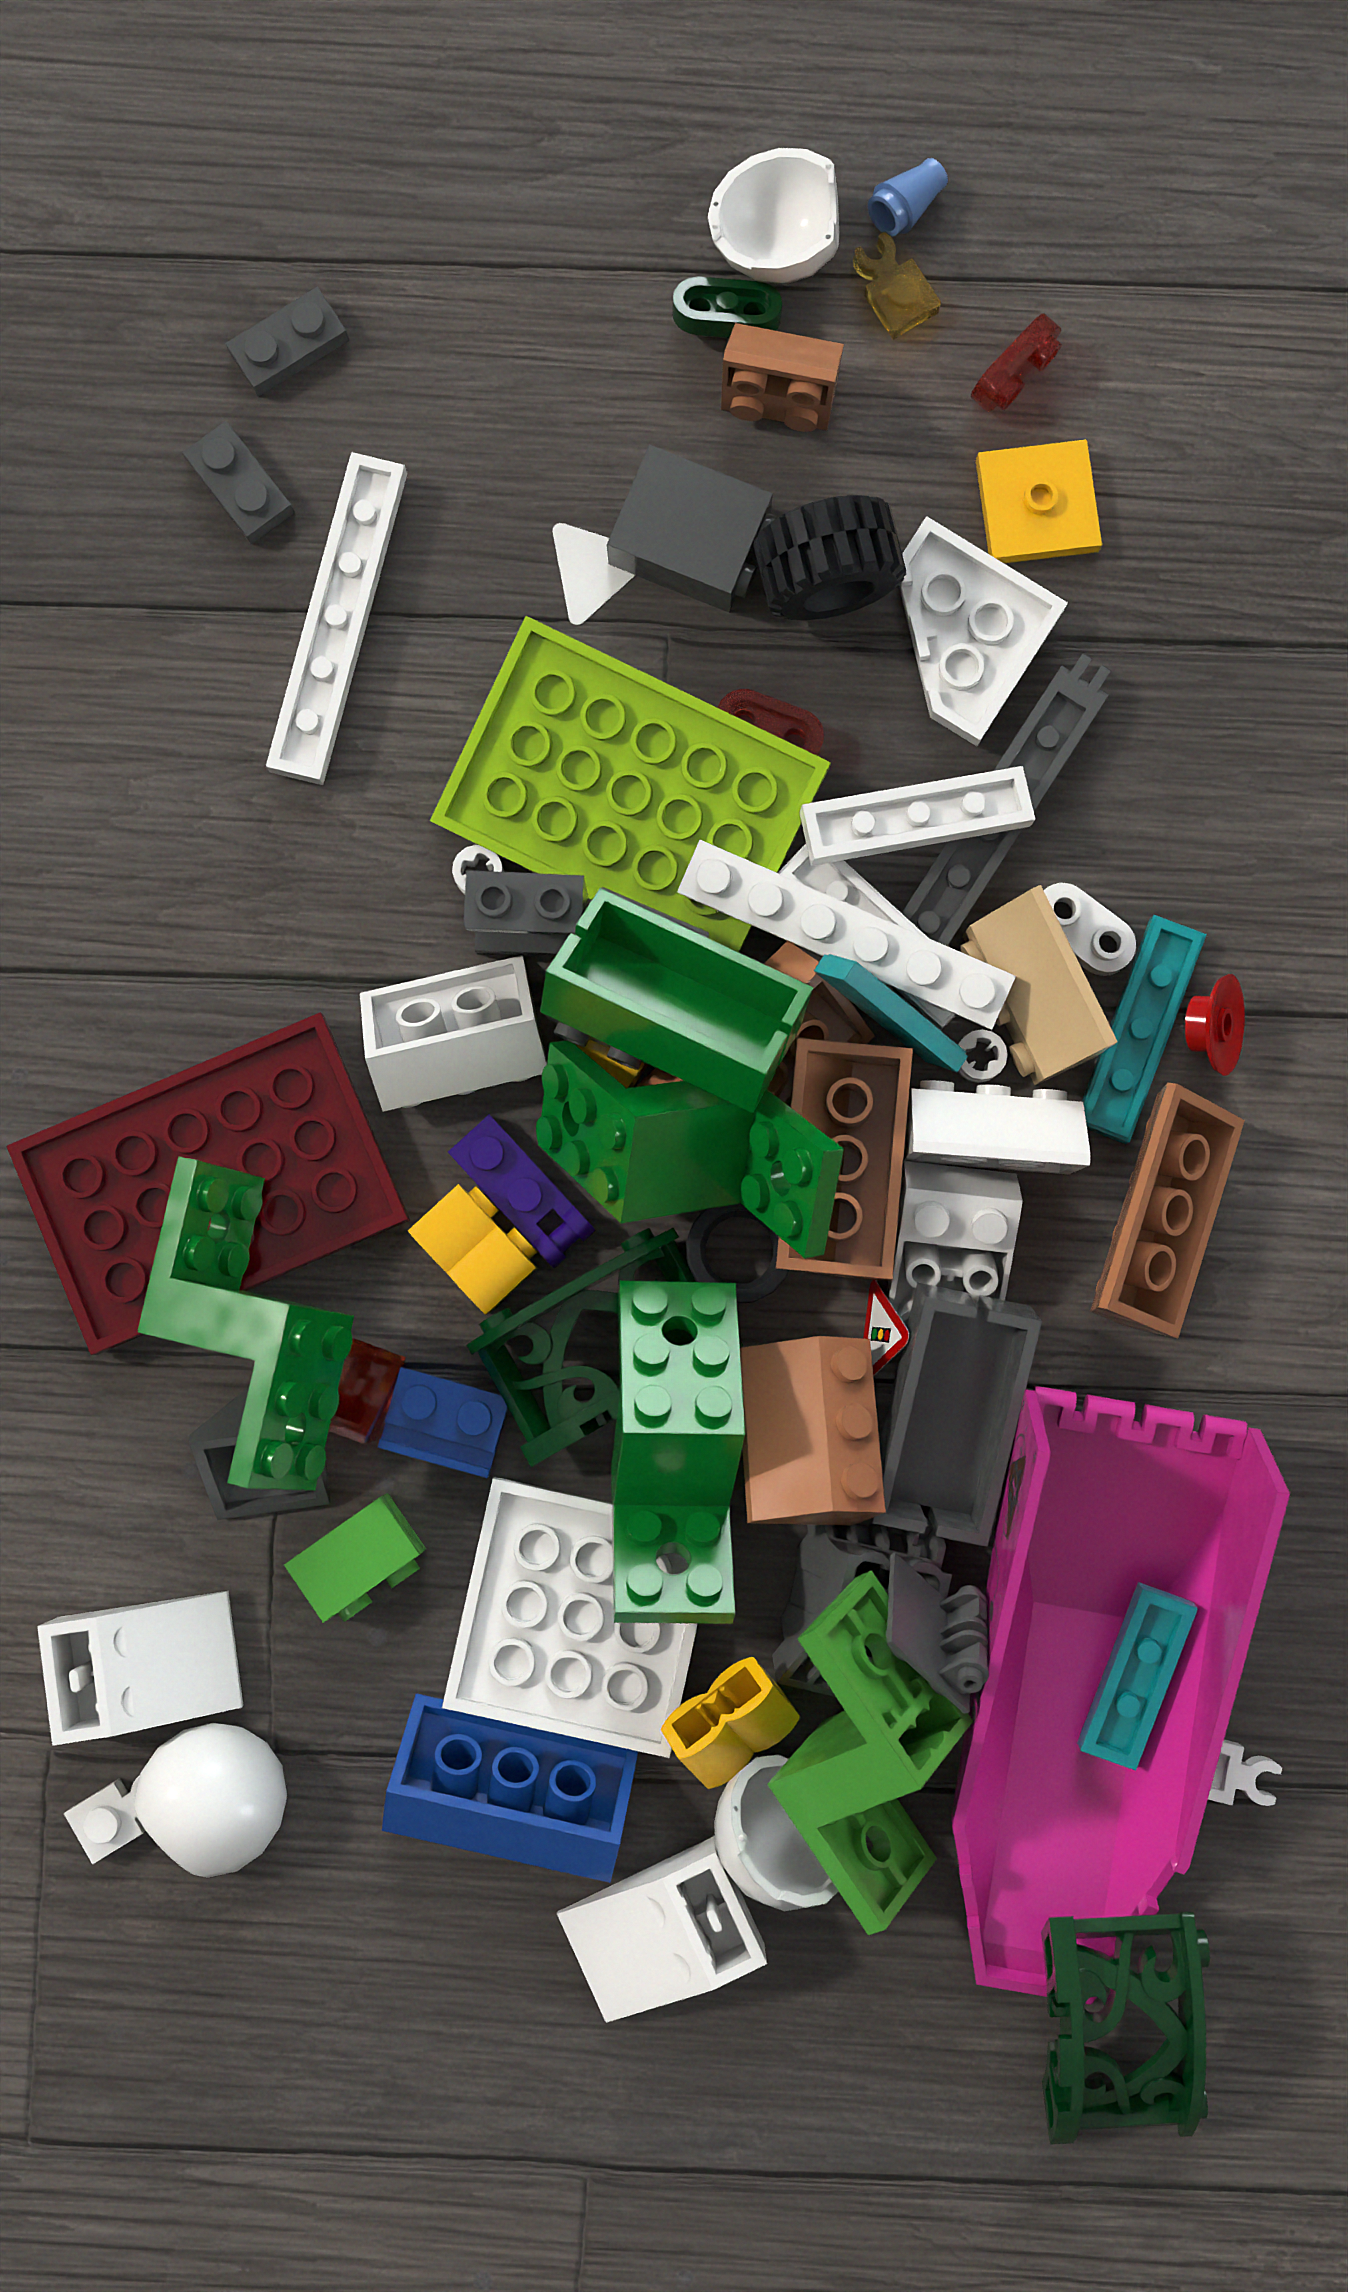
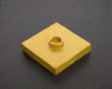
M1087 439L978 452L975 461L989 555L1002 563H1012L1099 552L1102 541Z

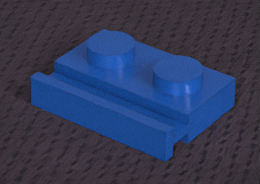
M400 1367L384 1422L385 1426L377 1448L488 1478L509 1408L501 1394L406 1367Z

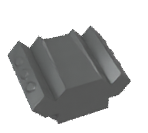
M925 1517L927 1521L925 1534L874 1524L871 1518L855 1525H807L808 1534L796 1548L797 1568L790 1599L787 1602L786 1610L780 1616L784 1641L772 1654L776 1683L836 1697L797 1638L854 1578L872 1570L888 1594L890 1555L894 1552L947 1599L952 1574L941 1570L946 1549L945 1540L935 1535L928 1517ZM865 1645L866 1655L869 1661L871 1662L873 1656L869 1648Z

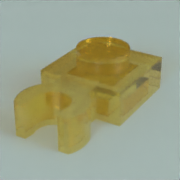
M883 232L878 235L877 248L883 257L877 260L870 259L866 256L861 246L854 250L853 265L861 277L873 280L866 285L864 296L892 340L938 314L941 301L913 258L900 266L895 260L896 245L893 239Z

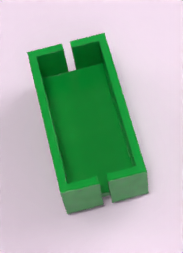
M599 888L577 922L575 934L570 933L546 970L540 1012L754 1113L775 1075L777 1066L781 1064L801 1027L814 987Z

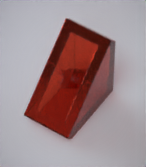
M353 1338L349 1355L344 1360L338 1387L339 1405L335 1415L331 1418L329 1431L362 1444L375 1441L389 1407L400 1367H404L406 1357Z

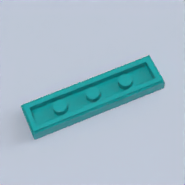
M1153 915L1149 919L1110 1024L1118 1042L1098 1056L1082 1099L1087 1130L1124 1144L1130 1142L1207 934L1157 915Z

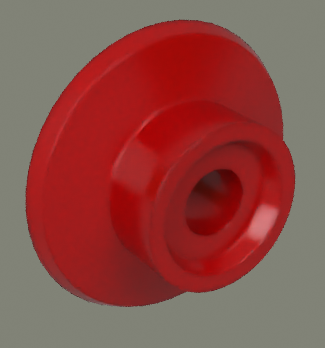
M1227 974L1219 978L1210 996L1192 997L1185 1017V1037L1188 1048L1192 1052H1207L1212 1068L1223 1076L1229 1075L1234 1070L1240 1057L1245 1026L1243 992L1238 979L1233 974Z

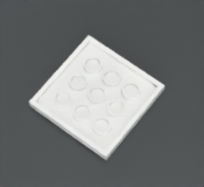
M494 1477L492 1479L442 1708L670 1758L671 1746L660 1729L670 1714L681 1705L698 1624L614 1623L612 1502ZM674 1553L664 1554L656 1560L659 1568L669 1574L682 1573L689 1567L683 1557Z

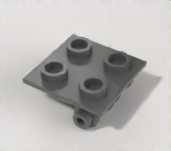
M894 1552L890 1555L887 1645L898 1659L906 1661L921 1674L936 1693L944 1695L966 1714L970 1712V1693L979 1691L989 1676L987 1667L988 1627L985 1623L987 1621L988 1609L987 1598L981 1593L979 1588L968 1585L963 1586L959 1589L958 1593L945 1599Z

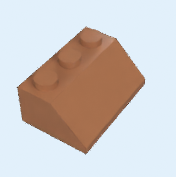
M815 1336L740 1348L745 1426L742 1449L747 1522L750 1524L855 1525L886 1513L870 1339Z

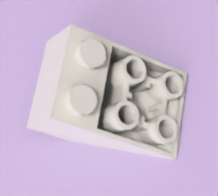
M912 1161L903 1162L893 1279L888 1281L887 1298L906 1328L917 1282L969 1293L976 1305L979 1295L1005 1300L1023 1203L1017 1174Z
M229 1591L61 1616L38 1626L52 1746L116 1736L244 1706Z
M715 1836L557 1911L558 1918L606 2023L712 1991L767 1964L762 1937L738 1885L720 1862L715 1845Z

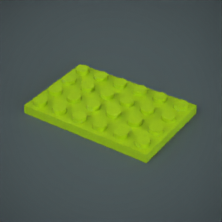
M525 616L430 821L535 873L584 875L589 899L592 900L599 888H607L707 931L711 940L740 953L752 925L677 893L698 842L702 840L778 873L802 825L799 813L801 806L813 803L831 766V762Z

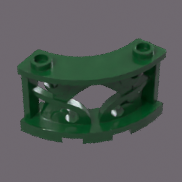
M674 1227L657 1236H654L651 1229L647 1228L620 1244L624 1253L576 1278L513 1315L511 1310L506 1308L492 1315L479 1324L484 1334L466 1345L471 1355L478 1352L524 1435L527 1443L520 1448L531 1467L617 1419L620 1389L608 1375L598 1369L587 1366L563 1368L567 1344L582 1310H600L619 1314L618 1293L588 1290L618 1273V1285L620 1281H635L634 1275L638 1268L649 1261L655 1260L667 1282H696L675 1242L679 1236ZM562 1305L554 1320L550 1334L542 1326L533 1323V1321ZM672 1329L663 1334L668 1342L678 1346L688 1345L694 1341L693 1336L682 1329ZM521 1335L530 1337L534 1346L533 1351L529 1355L518 1356V1358L527 1364L536 1365L544 1362L543 1375L529 1380L524 1379L505 1345L511 1339ZM739 1338V1345L741 1348L743 1347V1344ZM577 1377L590 1379L595 1386L594 1396L586 1403L579 1402L574 1395L577 1385L568 1387L563 1391V1380ZM543 1387L544 1402L549 1422L530 1389Z
M1193 1911L1180 1912L1179 1914L1073 1919V1916L1049 1917L1041 1931L1047 2006L1050 2018L1060 2017V2035H1057L1055 2041L1048 2042L1046 2069L1042 2079L1050 2145L1074 2143L1079 2130L1177 2125L1180 2137L1193 2136L1199 2120L1207 2119L1208 2103L1205 2091L1206 2019L1202 1968L1208 1967L1210 1963L1207 1935L1204 1929H1196ZM1170 1934L1173 1960L1168 1970L1161 1972L1154 1969L1157 1955L1152 1945L1145 1948L1138 1960L1137 1973L1130 1969L1131 1947L1134 1936ZM1116 1937L1114 1958L1098 1950L1077 1944L1076 1939ZM1104 1986H1106V1987H1108V1988L1111 1989V1990H1110L1109 1997H1108V2000H1107V2003H1106V1991H1105V1987H1104ZM1097 1997L1101 1999L1105 2006L1101 2011L1094 2013L1087 2011L1084 2005L1089 1998ZM1177 1998L1178 2015L1168 2003ZM1126 1999H1129L1155 2022L1166 2036V2040L1149 2060L1136 2070L1123 2076L1119 2065L1110 2055L1099 2049L1084 2046V2043L1097 2040L1112 2031L1124 2013ZM1094 2072H1104L1110 2077L1112 2082L1105 2084L1101 2073L1093 2079L1086 2078Z

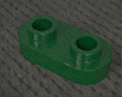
M692 277L682 281L673 293V320L681 330L692 335L730 338L735 323L776 331L781 322L782 298L773 286L764 282Z

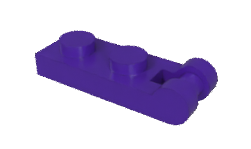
M490 1114L448 1151L452 1158L554 1269L567 1258L564 1252L579 1238L584 1242L596 1231ZM555 1210L564 1222L547 1236L538 1224Z

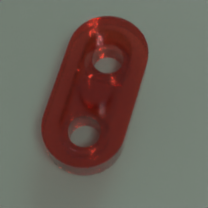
M1045 313L1039 315L986 370L975 385L971 398L986 412L992 411L997 406L1002 410L1008 408L1025 386L1022 379L1034 367L1038 371H1042L1055 358L1062 347V344L1057 340L1062 328Z
M738 689L728 693L717 707L736 717L747 715L753 720L754 726L783 740L791 734H798L805 741L802 749L816 756H819L824 740L823 727L818 718L807 710L750 689Z

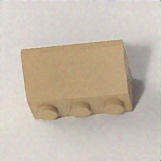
M1041 885L1030 889L967 928L963 934L965 944L960 946L962 953L1016 976L995 1023L998 1026L1006 1025L1014 1041V1045L1009 1047L1010 1054L1017 1070L1023 1077L1030 1075L1034 1085H1037L1097 1057L1118 1042Z

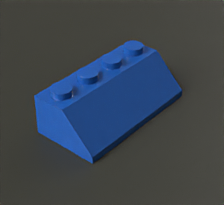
M416 1693L386 1791L382 1831L611 1883L639 1751L442 1708L443 1699Z

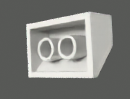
M523 955L360 993L365 1060L383 1112L401 1107H414L422 1102L456 1094H470L478 1089L507 1082L525 1081L533 1076L542 1075V1071L547 1065L543 1039Z
M920 1081V1089L911 1088L909 1091L903 1162L912 1161L939 1165L1069 1175L1090 1166L1091 1153L1084 1104L1080 1101H1067V1092L1062 1090L1036 1089L1033 1090V1098L1010 1096L1011 1088L1007 1086L977 1085L976 1093L954 1092V1083Z

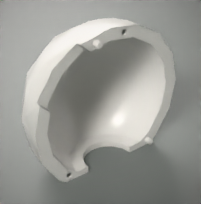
M777 148L753 155L727 173L713 193L708 212V221L713 242L729 265L758 282L786 285L814 275L834 257L839 245V211L835 169L830 159L807 149Z
M210 1723L185 1729L159 1746L141 1771L134 1799L135 1811L142 1826L156 1844L171 1859L191 1874L209 1878L236 1872L260 1856L280 1828L287 1800L283 1766L267 1742L243 1727Z
M780 1755L756 1757L727 1783L719 1799L714 1828L715 1845L720 1862L746 1896L783 1911L826 1904L838 1892V1889L767 1785L789 1760Z

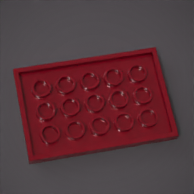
M321 1012L6 1146L91 1355L101 1354L145 1335L137 1331L178 1156L265 1178L262 1189V1207L255 1220L249 1246V1263L242 1277L241 1291L250 1290L410 1221L329 1025ZM211 1219L209 1221L208 1230L210 1228Z

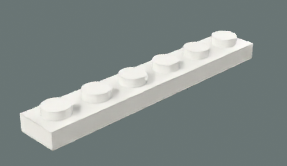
M351 452L266 763V768L271 773L324 785L407 477V471L403 464Z
M702 840L698 842L677 891L680 895L818 955L832 954L857 961L881 982L991 1030L1016 978L1013 974Z

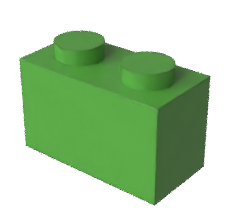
M386 1493L288 1561L284 1566L323 1623L337 1613L345 1622L373 1602L367 1594L370 1589L383 1580H386L389 1586L393 1588L420 1569L414 1558L425 1551L426 1548L391 1496Z

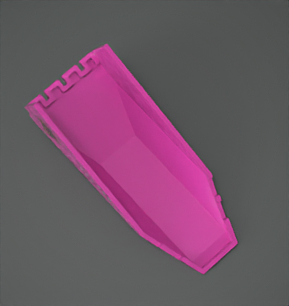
M1034 1385L1032 1390L1026 1389L1024 1391L1022 1407L1002 1485L985 1595L988 1601L987 1621L985 1623L988 1627L987 1667L989 1676L979 1691L970 1693V1712L968 1714L973 1722L964 1732L951 1818L976 1985L1047 1997L1041 1931L1049 1917L1073 1916V1919L1156 1915L1159 1911L1157 1897L1175 1872L1185 1875L1190 1867L1290 1492L1261 1430L1248 1428L1247 1432L1246 1421L1204 1414L1201 1418L1198 1432L1192 1431L1194 1426L1193 1412L1145 1404L1140 1422L1134 1421V1402L1088 1394L1085 1397L1082 1412L1075 1411L1076 1392ZM1139 1582L1193 1601L1198 1610L1135 1771L1080 1751L1077 1741ZM1116 1937L1076 1939L1077 1944L1098 1950L1114 1958ZM1097 1997L1089 1998L1085 2004L1092 2005Z

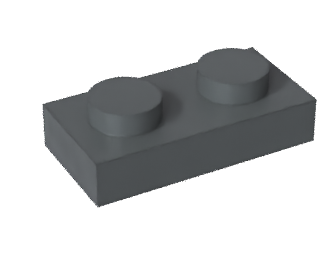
M317 286L225 344L237 366L259 397L350 340L346 329Z
M224 421L182 452L189 465L251 545L295 513L291 503L227 421Z

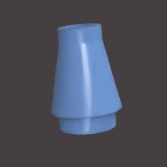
M928 158L920 165L878 184L874 189L873 196L868 201V212L874 225L883 234L891 237L896 236L898 233H908L936 195L947 186L948 178L943 166L937 160Z

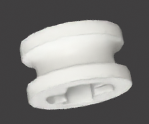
M472 845L464 848L457 854L453 862L452 873L458 888L464 895L466 882L464 870L466 866L476 867L479 859L488 861L486 863L488 871L504 872L500 858L496 853L480 845Z
M981 1029L970 1032L958 1043L962 1049L970 1052L976 1047L977 1042H983L988 1045L985 1049L986 1052L990 1049L994 1052L995 1060L989 1061L985 1065L984 1071L975 1070L972 1067L976 1062L973 1061L968 1064L967 1060L958 1072L962 1077L976 1083L987 1082L997 1076L1006 1065L1008 1056L1006 1045L1001 1037L992 1031Z

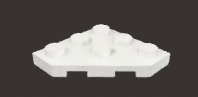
M926 516L902 553L906 575L899 585L930 718L975 746H978L1065 610L1068 602Z

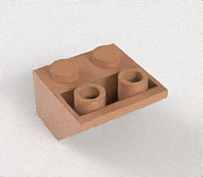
M735 323L723 358L721 410L730 411L733 416L745 421H758L765 418L784 422L786 426L797 431L810 432L815 429L827 431L844 344Z

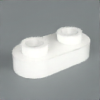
M1057 883L1044 890L1053 911L1054 904L1057 902H1065L1072 909L1071 918L1061 919L1057 915L1056 917L1082 967L1093 974L1106 976L1119 972L1132 960L1136 950V939L1132 929L1124 921L1072 884ZM1108 935L1113 937L1117 943L1116 952L1107 953L1103 951L1099 945L1100 936Z

